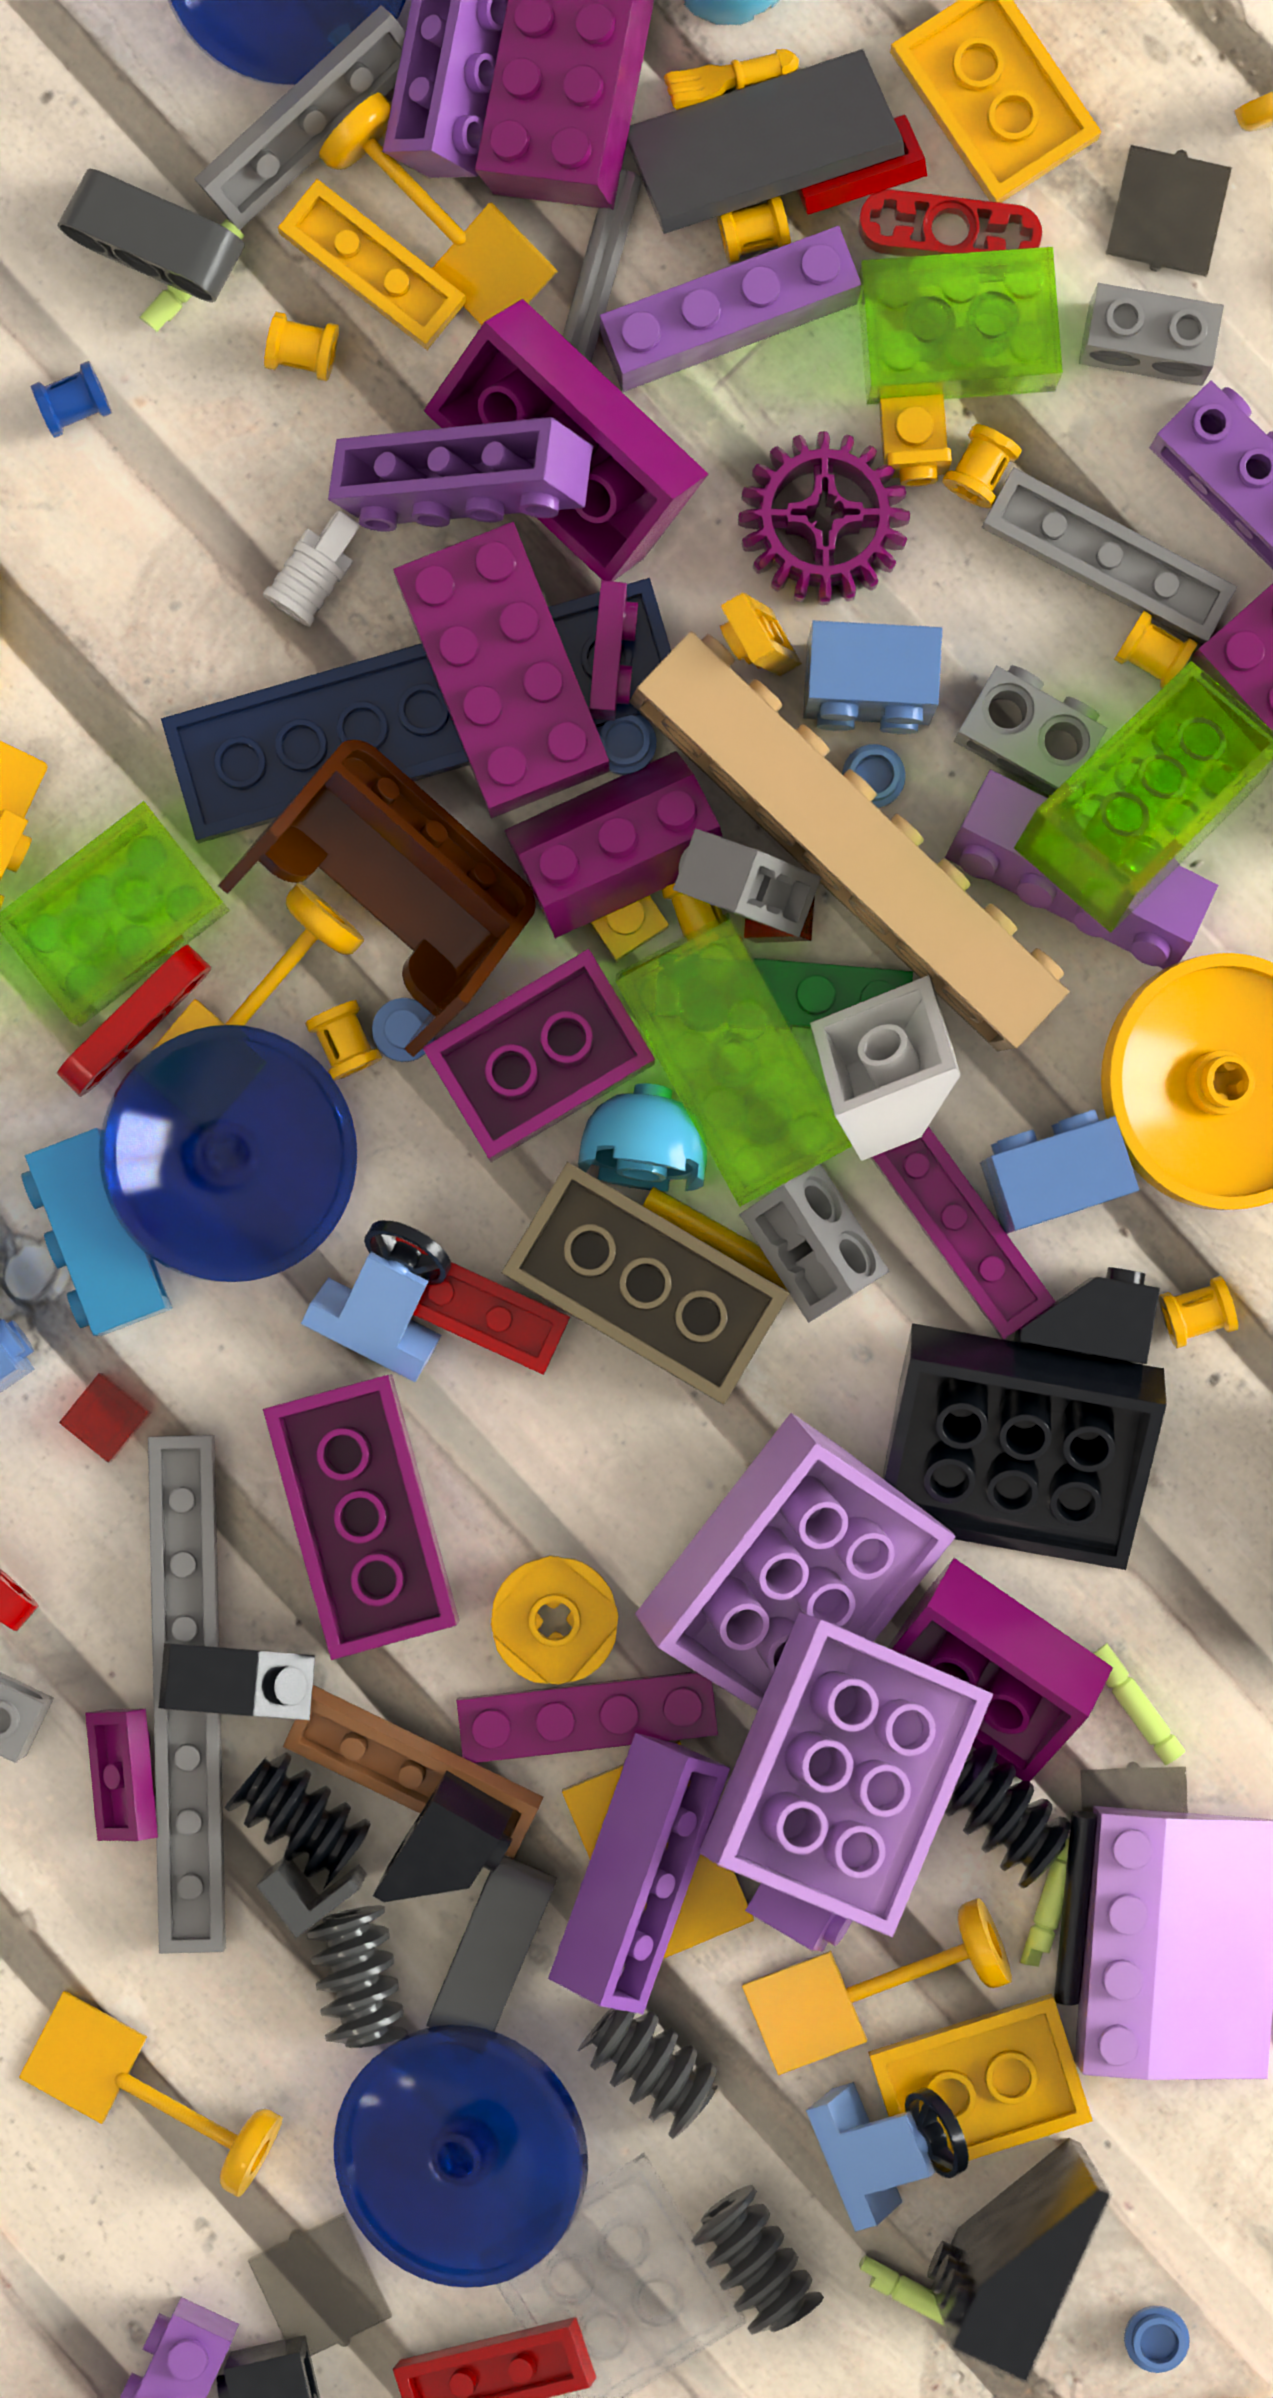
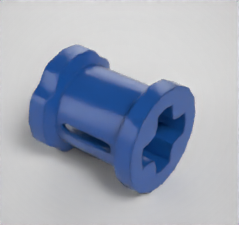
M90 361L80 364V372L47 386L40 382L30 385L40 412L54 438L63 435V427L99 413L105 417L112 414L106 395Z

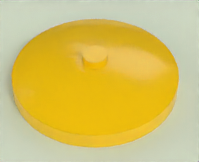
M1215 953L1187 959L1161 970L1142 984L1124 1004L1114 1021L1105 1045L1101 1068V1092L1106 1119L1116 1116L1134 1170L1161 1193L1189 1206L1209 1210H1238L1263 1206L1273 1202V962L1259 957L1237 953Z

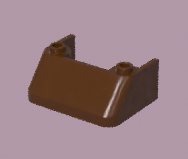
M355 739L343 742L218 885L228 894L258 861L276 877L292 883L305 881L319 867L413 950L403 965L402 977L410 995L430 1012L429 1016L404 1048L412 1057L425 1047L468 1005L533 917L536 910V901L531 888L514 870L378 749L367 742Z

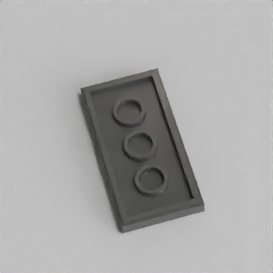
M863 49L630 125L627 138L628 146L663 234L905 155L903 138Z

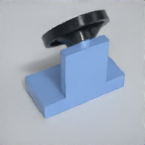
M376 1221L371 1225L364 1238L365 1246L370 1254L362 1267L353 1289L328 1277L310 1303L301 1324L416 1382L431 1358L441 1335L411 1320V1317L426 1286L437 1285L445 1280L451 1269V1260L437 1242L419 1230L395 1221ZM392 1236H395V1237L404 1239V1240H406V1241H408V1242H410V1243L416 1245L417 1247H419L420 1249H422L424 1252H426L428 1255L422 1254V1253H421L419 1250H417L415 1247H413V1246H411V1245H409V1244H407V1243H404V1242H400V1241L395 1240Z
M854 2082L832 2088L806 2110L855 2232L877 2226L902 2203L896 2186L930 2177L935 2172L942 2177L953 2178L964 2172L968 2167V2148L962 2129L949 2106L931 2089L921 2088L909 2094L905 2101V2113L871 2123ZM920 2100L924 2102L921 2111H919ZM937 2116H938V2118L940 2119V2121L942 2122V2124H943V2126H944V2128H945V2130H946V2132H947V2134H948V2136H949V2139H950V2142H951V2145H952V2149H953V2153H952V2151H951V2150L949 2149V2147H948V2141H947L946 2134H945V2132H944L942 2126L940 2125V2123L937 2121Z

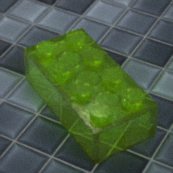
M1190 661L1036 809L1014 849L1111 933L1264 781L1273 767V730L1196 664Z
M729 912L616 973L615 982L739 1207L852 1147L835 1117L831 1099Z

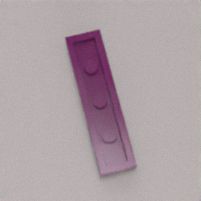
M929 1126L921 1138L871 1157V1160L1001 1339H1006L1056 1302Z
M696 1671L463 1697L456 1700L462 1756L473 1763L629 1746L632 1744L635 1733L665 1741L718 1735L712 1681Z

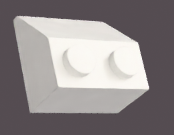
M925 976L810 1023L835 1117L860 1160L863 1161L921 1138L960 1077V1071L930 976Z

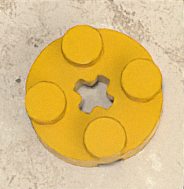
M549 1555L526 1562L516 1568L504 1580L496 1593L491 1619L496 1649L504 1662L514 1672L527 1680L544 1684H563L584 1679L604 1663L614 1646L618 1624V1610L612 1590L595 1569L582 1561ZM561 1603L566 1605L571 1610L566 1618L568 1624L572 1626L570 1632L565 1636L557 1631L551 1633L549 1637L543 1635L539 1631L543 1619L537 1613L538 1610L545 1604L553 1609Z

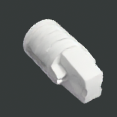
M339 510L332 516L319 536L310 529H306L294 546L293 555L287 559L283 570L278 572L272 586H267L263 596L293 619L310 627L315 620V613L321 609L325 598L333 591L335 583L342 580L353 563V560L343 554V551L355 535L360 524Z

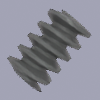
M365 1906L337 1912L324 1917L323 1923L306 1932L307 1939L325 1941L328 1946L327 1949L311 1958L312 1965L332 1968L331 1975L316 1983L317 1990L334 1992L337 1996L335 2001L320 2009L321 2016L341 2018L342 2025L325 2034L327 2042L342 2043L348 2048H362L397 2041L408 2035L407 2030L402 2027L388 2026L402 2017L404 2013L402 2004L384 2000L399 1990L398 1979L392 1976L378 1975L394 1964L393 1953L374 1949L389 1939V1928L369 1924L385 1913V1906Z
M610 2008L591 2030L577 2051L592 2043L597 2047L590 2065L594 2070L613 2061L616 2064L610 2080V2084L613 2087L630 2078L635 2080L636 2083L629 2099L632 2104H636L652 2095L655 2101L648 2118L653 2122L671 2112L675 2117L668 2135L674 2139L694 2121L713 2097L718 2088V2085L711 2088L717 2068L710 2062L692 2071L698 2054L697 2050L690 2045L673 2054L678 2034L673 2028H670L653 2036L659 2020L658 2015L653 2011L647 2012L634 2020V2012Z
M753 2185L745 2186L732 2192L712 2206L701 2219L702 2227L691 2239L695 2246L713 2241L716 2244V2249L705 2261L709 2269L727 2263L730 2266V2271L719 2283L723 2291L741 2285L744 2288V2293L733 2305L737 2313L755 2307L758 2310V2315L747 2327L751 2335L769 2329L771 2332H776L794 2324L820 2305L824 2298L821 2292L806 2293L813 2280L807 2270L792 2271L799 2258L793 2248L778 2249L785 2236L779 2226L763 2228L771 2214L765 2204L749 2206L757 2192Z

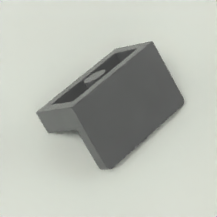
M282 1858L266 1871L257 1887L297 1938L356 1893L367 1874L358 1864L325 1891L318 1894L295 1862Z

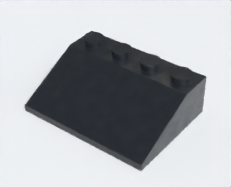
M912 1323L900 1377L883 1479L952 1531L956 1536L954 1538L956 1540L1126 1570L1167 1406L1164 1368Z
M1068 2138L958 2227L951 2244L941 2241L933 2255L927 2277L934 2280L931 2286L932 2292L935 2296L951 2347L1024 2382H1027L1111 2196L1110 2191L1080 2142Z

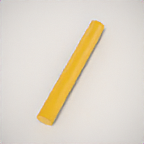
M654 1186L652 1187L642 1205L643 1207L751 1271L787 1290L759 1245Z

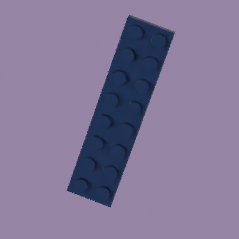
M650 578L627 584L626 601L638 602L635 641L623 640L620 665L633 666L630 699L637 687L671 652ZM600 592L548 607L588 709L590 705ZM421 644L161 718L195 840L198 844L271 823L332 753L347 740H361L374 746L412 781L469 766ZM630 702L629 705L617 704L615 719L628 715H643ZM593 719L596 728L610 721Z

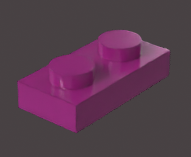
M601 580L589 705L592 719L615 721L617 704L629 705L633 666L620 665L623 640L635 641L638 602L626 601L627 583Z
M146 1708L106 1709L85 1713L97 1841H142L158 1838L156 1797L153 1790L150 1759L151 1739L147 1727Z

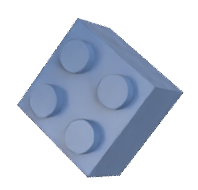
M813 620L807 641L803 719H817V728L831 731L854 730L855 721L878 722L880 723V731L885 733H918V725H929L939 705L943 627Z
M1091 1110L1051 1125L1055 1136L1037 1141L1033 1129L1001 1139L991 1145L994 1155L980 1162L999 1223L1006 1234L1140 1191L1116 1116L1099 1121L1096 1110Z

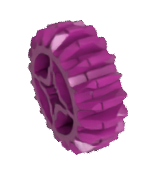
M826 431L818 433L816 450L809 451L807 442L802 435L793 437L792 450L795 456L793 458H790L778 446L771 449L770 459L777 471L775 472L769 467L760 464L753 468L752 477L763 488L754 486L744 487L741 499L746 504L757 509L745 510L738 515L739 526L746 529H758L742 539L743 550L748 552L765 550L753 563L755 572L757 574L764 573L775 565L778 571L774 574L771 588L775 591H780L784 588L789 578L796 581L794 600L798 602H803L806 598L808 586L819 587L818 601L820 605H829L832 594L831 586L839 585L841 595L846 602L854 600L856 596L854 578H857L868 590L875 589L879 580L871 566L873 565L881 571L888 573L893 571L896 560L885 549L903 550L907 537L891 528L905 526L910 521L909 511L890 507L905 499V487L903 485H894L884 488L883 486L892 478L895 469L888 466V464H883L875 471L870 468L876 457L877 449L870 445L863 450L859 458L852 455L854 437L850 435L843 437L840 450L829 449L830 437ZM814 473L813 492L807 499L788 503L787 509H772L775 499L784 487L803 475ZM833 473L844 476L857 484L867 495L873 508H864L863 502H853L843 498L836 490L835 475ZM822 491L825 492V507L832 509L830 517L835 514L840 517L833 520L831 530L828 532L826 547L823 546L822 530L816 528L817 520L813 523H810L808 520L815 517L817 507L820 505ZM861 528H876L873 539L859 555L847 562L834 565L835 544L839 539L846 535L859 534ZM774 529H785L786 535H797L806 539L812 547L815 565L802 561L792 555L782 545Z

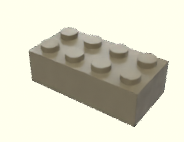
M568 1161L501 1272L503 1275L722 1405H725L790 1295L787 1291Z

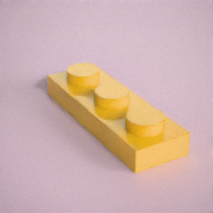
M319 179L313 182L277 227L282 237L426 350L431 347L466 303L465 294Z
M744 592L720 605L728 619V622L721 625L720 629L738 660L744 658L748 665L753 663L758 670L763 668L778 676H782L802 664L771 608Z

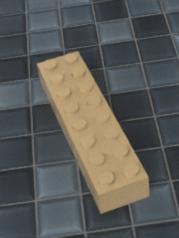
M690 631L637 687L629 702L808 872L820 876L821 880L819 883L919 978L929 975L936 994L997 1052L1017 1049L1070 992L1059 982L1064 975L1063 970L1042 950L1035 948L1030 953L1012 937L1018 930L1016 925L1000 909L991 903L982 908L965 892L971 886L970 882L955 866L945 859H942L938 864L932 861L918 847L924 839L909 822L898 814L888 819L872 803L877 794L863 778L851 769H848L842 775L824 757L830 749L819 736L803 724L795 730L777 713L783 706L782 703L764 684L754 679L748 685L730 668L735 662L734 657L718 640L709 634L701 640Z

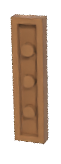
M315 1685L312 1688L310 1720L295 1719L282 1746L418 1813L424 1808L445 1772L449 1771L513 1809L504 1830V1834L513 1838L505 1855L513 1859L543 1799V1796Z

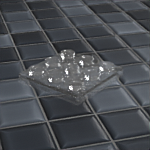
M645 2152L481 2254L480 2260L522 2329L572 2317L577 2318L597 2378L590 2388L563 2394L564 2398H628L747 2323L744 2313H737L733 2307L736 2300L730 2290L723 2291L719 2285L722 2277L715 2267L709 2269L705 2263L709 2256L702 2245L695 2246L691 2239L695 2236V2233Z

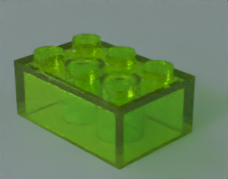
M1053 247L861 261L858 275L862 284L859 295L867 405L879 404L880 398L943 394L944 399L1055 391L1063 370Z
M143 801L0 912V932L68 1020L81 1027L230 910L158 817Z

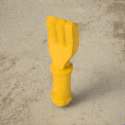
M776 49L773 54L740 62L737 59L732 60L730 65H705L683 71H671L664 75V81L668 87L667 91L669 96H671L670 100L673 107L679 110L721 96L733 87L736 90H740L747 86L797 71L799 68V58L787 49Z

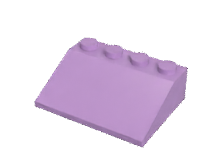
M790 1413L635 1615L657 1648L758 1710L799 1612L816 1617L874 1642L956 1536L840 1445Z
M799 1612L698 1853L719 1866L893 1937L993 1693L826 1621Z
M1093 1805L1092 1813L1098 1817L1080 2000L1078 2004L1075 2064L1083 2075L1142 2080L1267 2079L1273 2008V1819Z

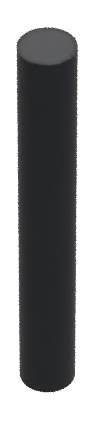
M1086 1811L1072 1812L1054 1990L1055 2002L1069 2006L1078 2005L1080 2000L1098 1817L1096 1814Z

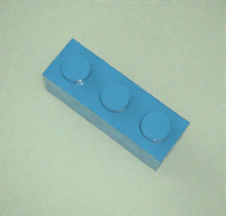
M95 1128L25 1155L30 1171L21 1174L22 1181L34 1209L44 1206L53 1230L44 1233V1238L57 1269L67 1266L76 1290L68 1292L67 1298L80 1328L90 1326L93 1336H103L173 1309L105 1131Z

